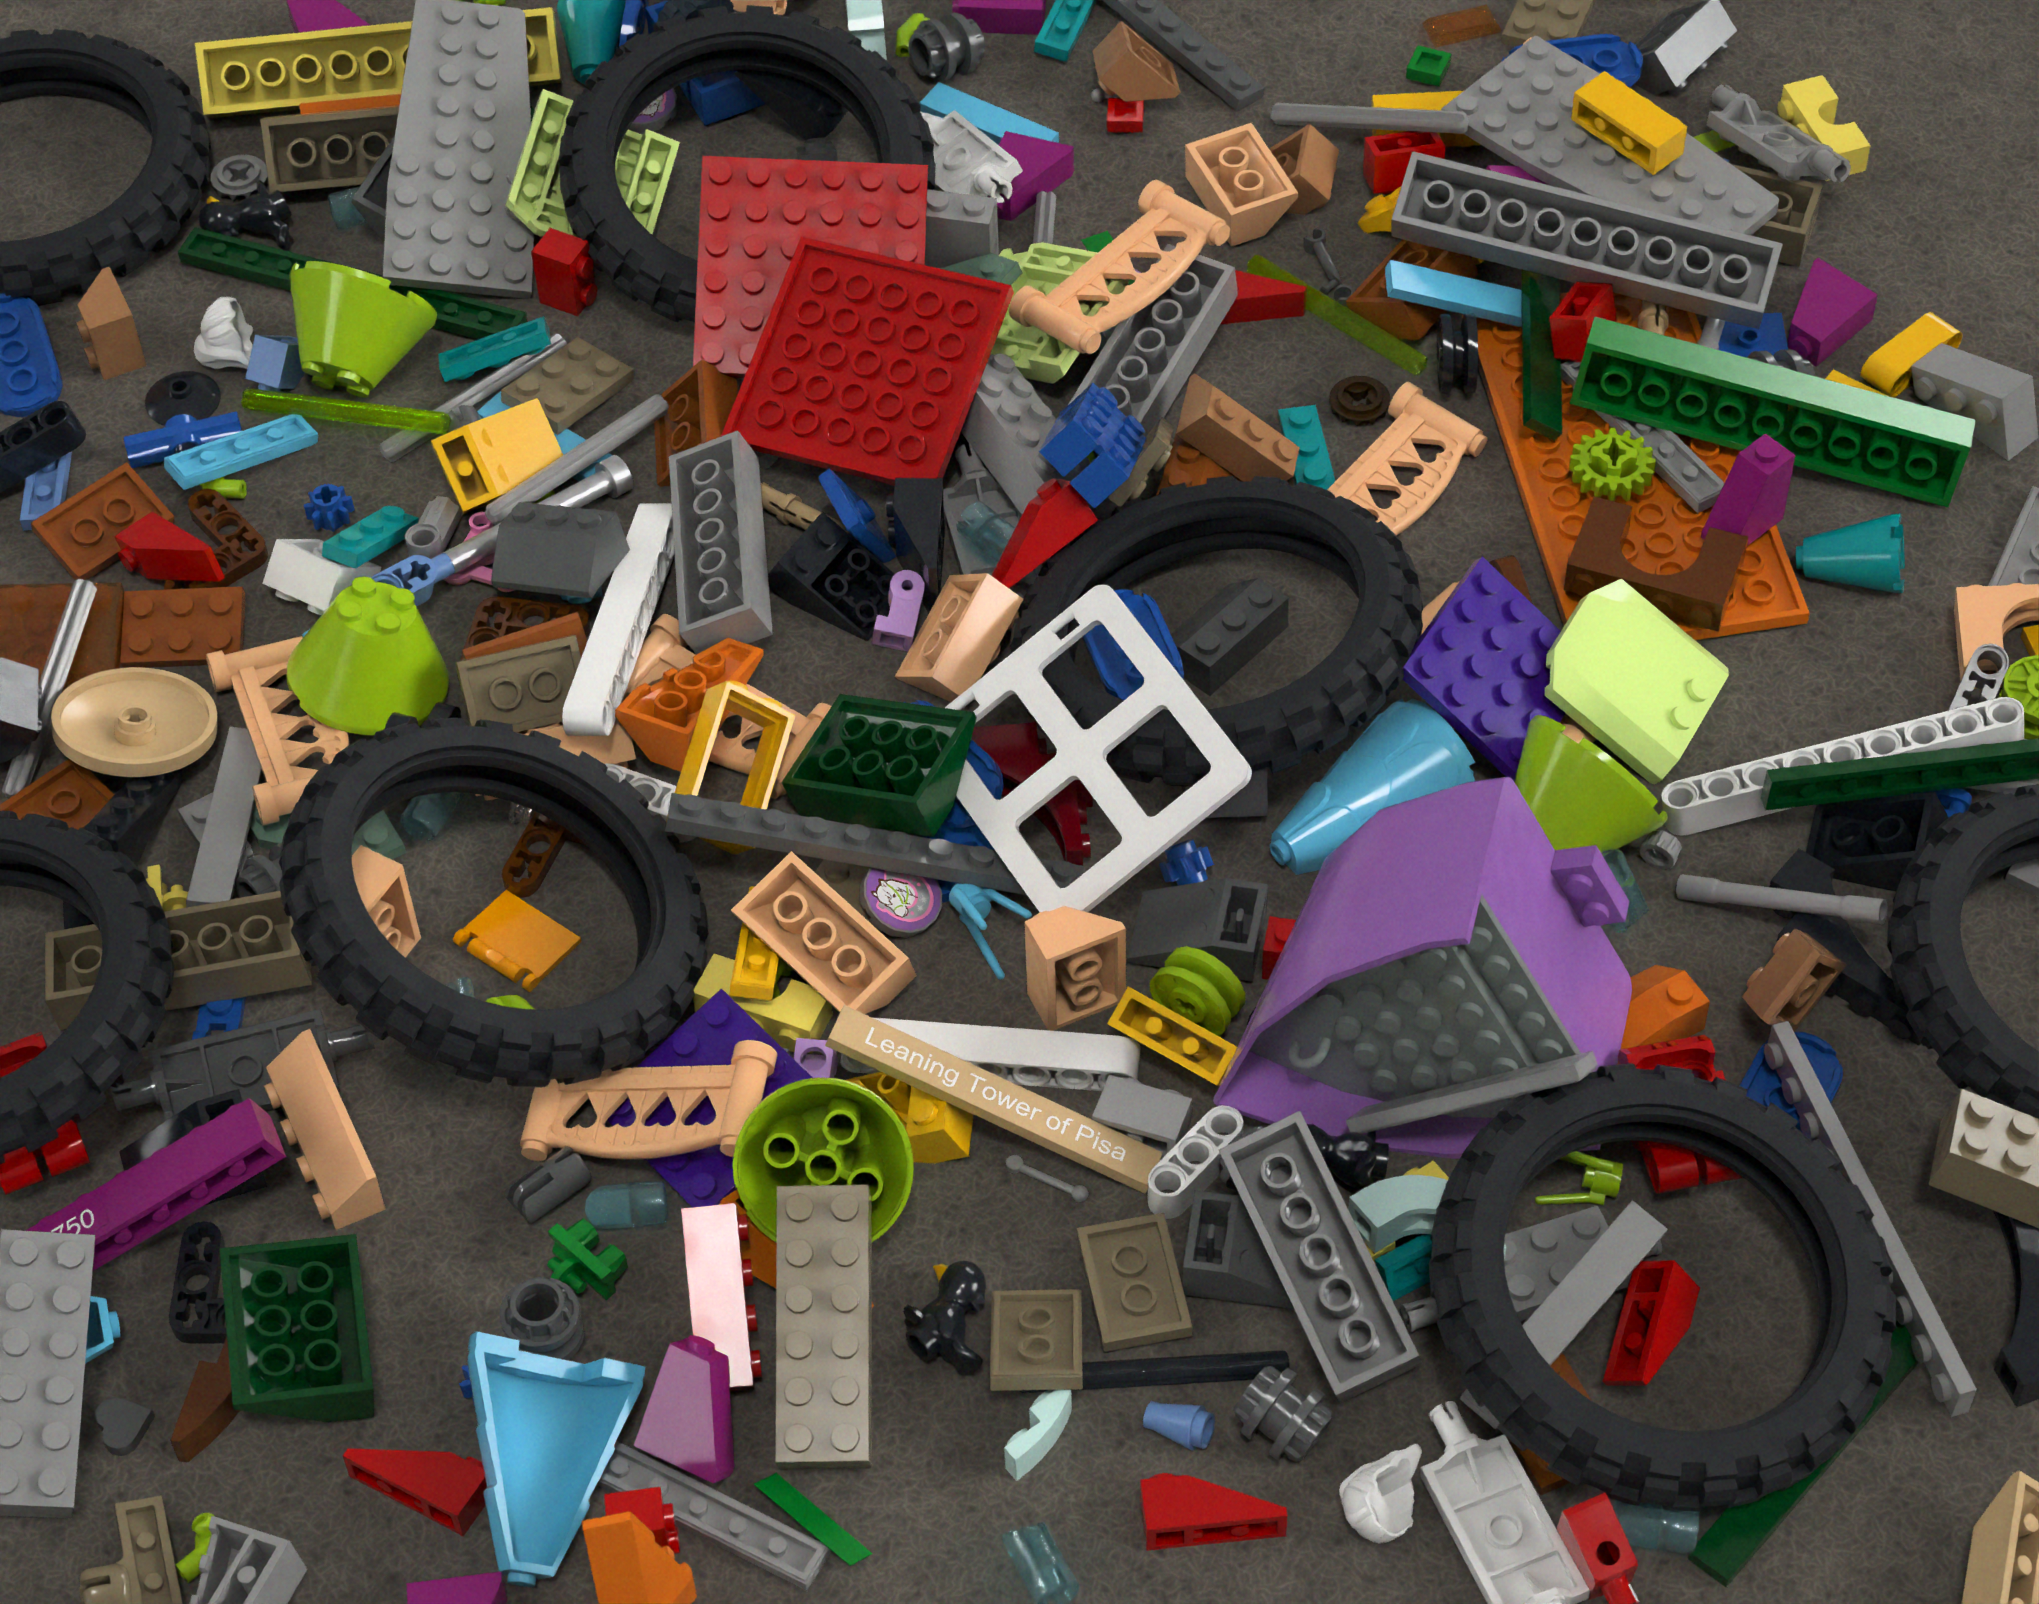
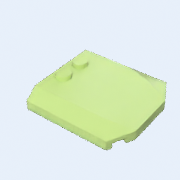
M545 89L542 90L505 206L535 235L543 237L549 228H553L578 237L572 232L565 213L559 173L561 137L564 135L566 118L573 100ZM628 129L620 144L615 162L617 185L629 210L639 223L653 234L680 142L648 129L644 131L643 135Z
M1041 242L1030 244L1027 252L1013 254L1011 248L1003 249L999 256L1018 262L1022 270V274L1011 285L1014 291L1013 297L1024 286H1032L1046 296L1093 256L1098 254V252ZM1106 279L1105 283L1109 293L1120 294L1125 290V286L1129 284L1128 279ZM1079 301L1080 308L1085 316L1096 315L1100 307L1109 304L1107 301ZM1008 307L990 355L998 353L1008 355L1024 378L1053 384L1064 377L1080 352L1033 325L1025 327L1014 321L1009 315Z
M1620 579L1590 592L1579 601L1546 654V667L1550 669V684L1545 687V696L1644 779L1655 785L1663 780L1680 760L1727 680L1729 673L1728 667L1623 579Z

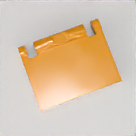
M508 890L499 895L467 926L459 929L453 937V943L459 947H463L473 937L474 939L467 946V952L514 983H517L525 973H528L522 982V988L528 992H531L540 981L582 942L581 937Z

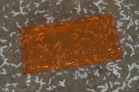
M1487 4L1431 17L1423 22V27L1435 48L1501 33V28Z

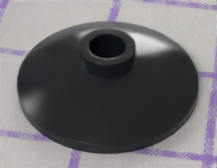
M194 371L176 372L161 378L153 384L146 395L145 407L151 419L163 426L171 417L181 414L191 415L197 420L209 418L216 411L220 403L221 393L217 383L203 373Z

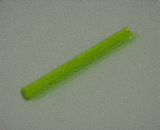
M1256 254L1252 259H1249L1247 273L1306 286V309L1415 376L1420 375L1427 368V356L1263 256Z
M247 388L243 391V398L241 400L244 408L255 411L287 415L297 414L302 417L437 434L448 433L451 423V417L444 412Z

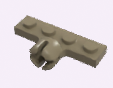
M162 1495L115 1503V1518L123 1557L117 1563L86 1568L80 1573L79 1590L81 1603L182 1604Z

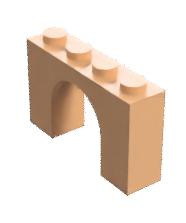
M2013 583L2001 586L1970 585L1968 587H1956L1954 618L1960 680L1974 651L1984 644H1996L2004 649L2003 638L2012 628L2025 622L2039 621V584L2025 585ZM1983 659L1977 662L1978 668L1985 674H1995L1998 672L1996 664L1991 660Z

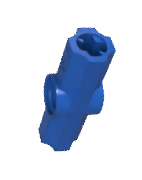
M237 411L197 420L191 415L181 414L171 417L166 422L165 428L129 435L123 438L130 466L136 468L162 462L164 457L241 432L242 428Z

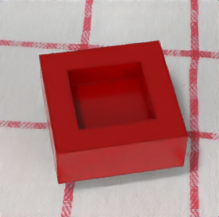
M1108 98L1107 132H1143L1144 100L1125 102L1121 98Z

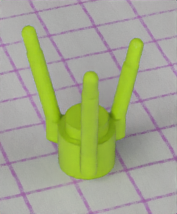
M1579 1151L1572 1152L1560 1159L1585 1167L1582 1187L1590 1188L1589 1193L1537 1196L1535 1202L1539 1205L1593 1203L1603 1206L1605 1196L1616 1198L1618 1195L1623 1163L1596 1158Z

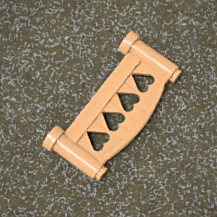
M1153 180L1145 186L1139 197L1138 208L1143 214L1141 218L1046 296L1032 286H1024L1019 289L1011 300L1009 315L1011 319L1025 327L1033 325L1082 354H1092L1101 344L1102 337L1099 333L1123 322L1155 301L1183 275L1198 256L1203 246L1206 244L1212 246L1223 245L1230 235V227L1226 225L1225 220L1176 195L1171 186L1160 180ZM1174 236L1185 237L1186 239L1183 242L1177 243L1174 250L1166 252L1160 249L1156 237ZM1131 258H1159L1160 261L1152 264L1147 272L1138 273L1134 270ZM1132 279L1135 282L1125 286V290L1122 293L1111 294L1107 289L1105 280ZM1079 301H1107L1109 304L1100 307L1096 315L1085 316L1082 313Z
M1405 382L1397 390L1389 405L1388 414L1396 418V420L1327 489L1335 495V498L1342 496L1368 510L1377 517V523L1382 521L1396 536L1416 522L1436 502L1455 474L1464 454L1467 456L1471 454L1477 457L1485 448L1488 440L1483 435L1482 430L1423 396V390L1410 382ZM1413 443L1439 445L1445 451L1437 453L1434 462L1427 463L1420 459ZM1391 466L1418 468L1422 471V474L1413 478V484L1408 486L1401 485ZM1368 489L1396 491L1400 497L1391 500L1389 508L1381 509L1375 505Z
M662 614L651 625V634L643 641L622 702L636 687L643 683L652 686L663 680V673L667 670L675 668L679 671L693 663V656L696 654L685 649L688 644L679 634V621L673 616ZM746 684L749 692L761 698L774 699L766 695L765 693L759 691L758 689L752 687L751 685ZM781 703L782 708L794 714L795 718L771 798L777 799L780 795L787 793L781 782L832 706L819 703L805 717ZM730 711L727 718L737 714ZM742 717L741 732L736 738H726L723 735V731H718L708 761L741 773L750 774L756 754L755 749H746L742 745L746 740L762 735L763 727Z
M302 636L225 655L222 650L206 654L208 669L215 692L229 690L232 687L234 689L266 783L252 786L262 826L279 822V816L292 813L305 786L317 773L318 770L296 767L300 762L314 752L324 753L323 762L330 764L335 754L349 746L348 732L329 727L317 721L309 714L303 717L277 714L291 701L297 700L298 697L293 691L268 688V686L282 675L287 674L289 657L303 638ZM307 725L315 727L313 735L319 738L314 743L286 740L301 727Z
M743 1040L736 1043L734 1047L731 1065L622 1068L617 1071H612L609 1068L604 1070L599 1078L565 1085L564 1082L558 1084L556 1079H551L548 1086L534 1088L520 1141V1146L522 1147L521 1154L533 1161H543L547 1158V1154L552 1152V1148L562 1149L565 1146H569L573 1149L571 1152L587 1156L634 1160L674 1156L720 1145V1151L723 1154L733 1157L739 1133L746 1119L762 1101L766 1079L773 1074L775 1069L777 1052L766 1043L755 1040ZM706 1096H709L716 1112L715 1120L708 1125H701L699 1122L689 1126L684 1125L685 1119ZM666 1097H669L676 1113L674 1122L668 1126H661L659 1123L645 1126V1121ZM626 1098H629L636 1113L634 1123L628 1127H622L619 1123L612 1127H605L607 1119ZM587 1099H590L597 1115L596 1122L588 1128H583L579 1124L573 1128H566L567 1121Z

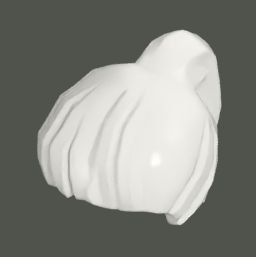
M219 297L207 308L202 319L201 334L198 335L194 344L196 359L202 365L215 369L225 367L247 369L253 346L250 341L253 327L246 323L242 309L235 298Z
M1418 1444L1410 1445L1403 1450H1395L1380 1460L1361 1466L1340 1485L1339 1493L1345 1517L1352 1528L1362 1537L1372 1542L1386 1543L1401 1536L1413 1525L1411 1516L1414 1491L1411 1478L1422 1453L1421 1447Z

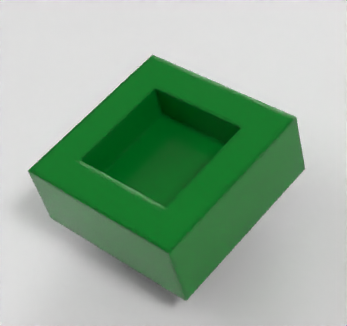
M1418 45L1406 68V79L1440 87L1450 67L1452 53Z

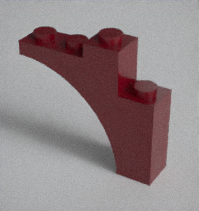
M1036 722L974 727L971 739L992 757L1001 769L1003 775V791L1001 796L1003 797L1007 796L1056 755V753L1047 754L1046 738L1038 739ZM1074 780L1035 811L1033 815L1054 837L1064 861L1083 866V858H1091L1089 833L1081 834L1080 825H1087L1086 807H1093V796L1081 780Z

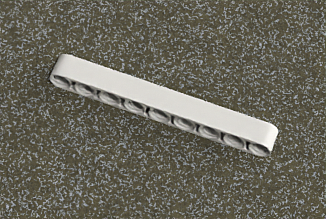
M641 503L636 510L626 537L630 551L614 569L564 703L562 717L563 728L567 736H608L612 731L616 720L615 709L622 703L675 554L672 503Z
M1995 698L1674 781L1668 784L1661 793L1663 811L1668 816L1665 826L1672 834L1683 836L1791 809L1784 808L1765 811L1760 798L1766 772L1769 769L2023 740L2024 708L2014 698Z

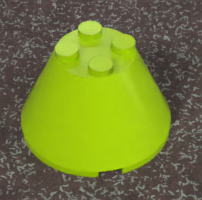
M307 261L305 268L298 269L299 264L295 263L291 268L289 278L301 370L313 375L311 382L319 387L333 389L334 385L346 387V391L352 395L367 398L370 390L375 388L435 324L437 312L426 300L412 291H408L406 297L389 289L391 281L355 268L320 261Z
M364 576L355 578L351 586L338 594L294 648L287 664V685L289 691L293 690L300 700L299 706L317 721L341 731L360 735H375L376 732L385 729L388 718L394 712L416 717L420 726L427 720L436 703L445 702L449 687L448 670L414 603L415 597L410 590L375 582L372 578Z
M1535 715L1528 724L1514 782L1555 850L1597 845L1602 856H1605L1664 825L1668 819L1667 813L1662 810L1658 815L1653 808L1658 800L1621 764L1583 737L1578 744L1564 735L1562 732L1566 728L1565 725L1542 715Z
M823 1077L799 1080L783 1086L768 1095L746 1119L739 1133L733 1155L735 1188H737L740 1199L747 1210L746 1213L757 1228L776 1243L777 1186L869 1185L872 1195L873 1242L895 1223L907 1203L913 1182L914 1160L908 1134L897 1114L884 1100L870 1090L858 1084L836 1078Z

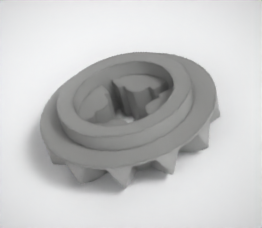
M235 155L222 160L213 168L210 176L212 187L217 190L219 196L226 197L229 195L233 201L239 196L248 198L250 193H258L256 182L259 180L264 185L269 184L266 164L261 159L251 155Z

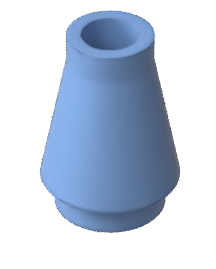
M1151 1401L1144 1413L1143 1426L1193 1451L1196 1447L1205 1449L1209 1445L1215 1428L1214 1413L1207 1412L1203 1405L1163 1404Z

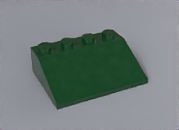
M839 694L781 783L800 816L820 817L829 821L860 824L867 827L934 837L954 805L977 717L974 712Z
M356 1234L219 1248L233 1410L321 1422L374 1417V1389Z

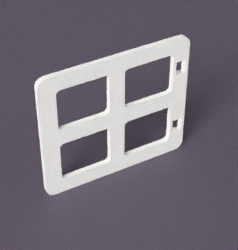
M1097 585L1090 589L945 707L962 710L976 699L980 705L973 711L977 717V723L1007 697L1016 694L1057 748L1054 758L1000 800L994 798L966 759L956 794L959 801L1039 912L1052 911L1062 906L1089 912L1244 788L1252 775L1249 763L1117 593L1108 585ZM1075 618L1080 625L1061 640L1056 633ZM1097 625H1104L1142 674L1144 684L1091 728L1082 729L1045 680L1042 672L1049 663ZM1168 709L1209 761L1211 769L1207 775L1156 816L1149 817L1108 764L1106 757L1112 749L1159 711ZM1081 780L1119 831L1122 841L1115 849L1069 886L1060 888L1019 832V826L1071 782Z

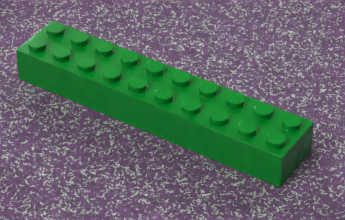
M1594 317L1570 400L1572 405L1740 451L1766 433L1795 454V466L1944 507H1949L1971 448L1975 420L1599 317Z

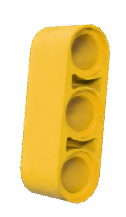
M1928 312L1876 350L1864 363L1860 376L1882 393L1895 398L1913 384L1911 365L1941 343L1958 348L1963 334L1934 313Z

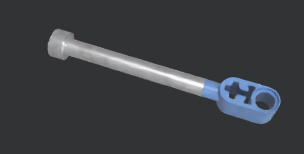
M613 455L596 464L595 474L537 504L580 508L605 494L616 498L633 488L632 475L625 462L619 456ZM501 523L432 559L423 555L410 556L375 574L372 579L375 582L410 590L414 594V603L417 607L431 597L435 583L493 554L496 549L498 528Z

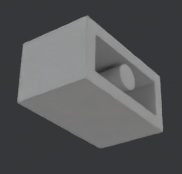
M1109 1075L1092 1115V1120L1163 1152L1162 1159L1188 1132L1192 1122V1098L1186 1097L1175 1090H1161L1144 1085L1133 1078H1120Z

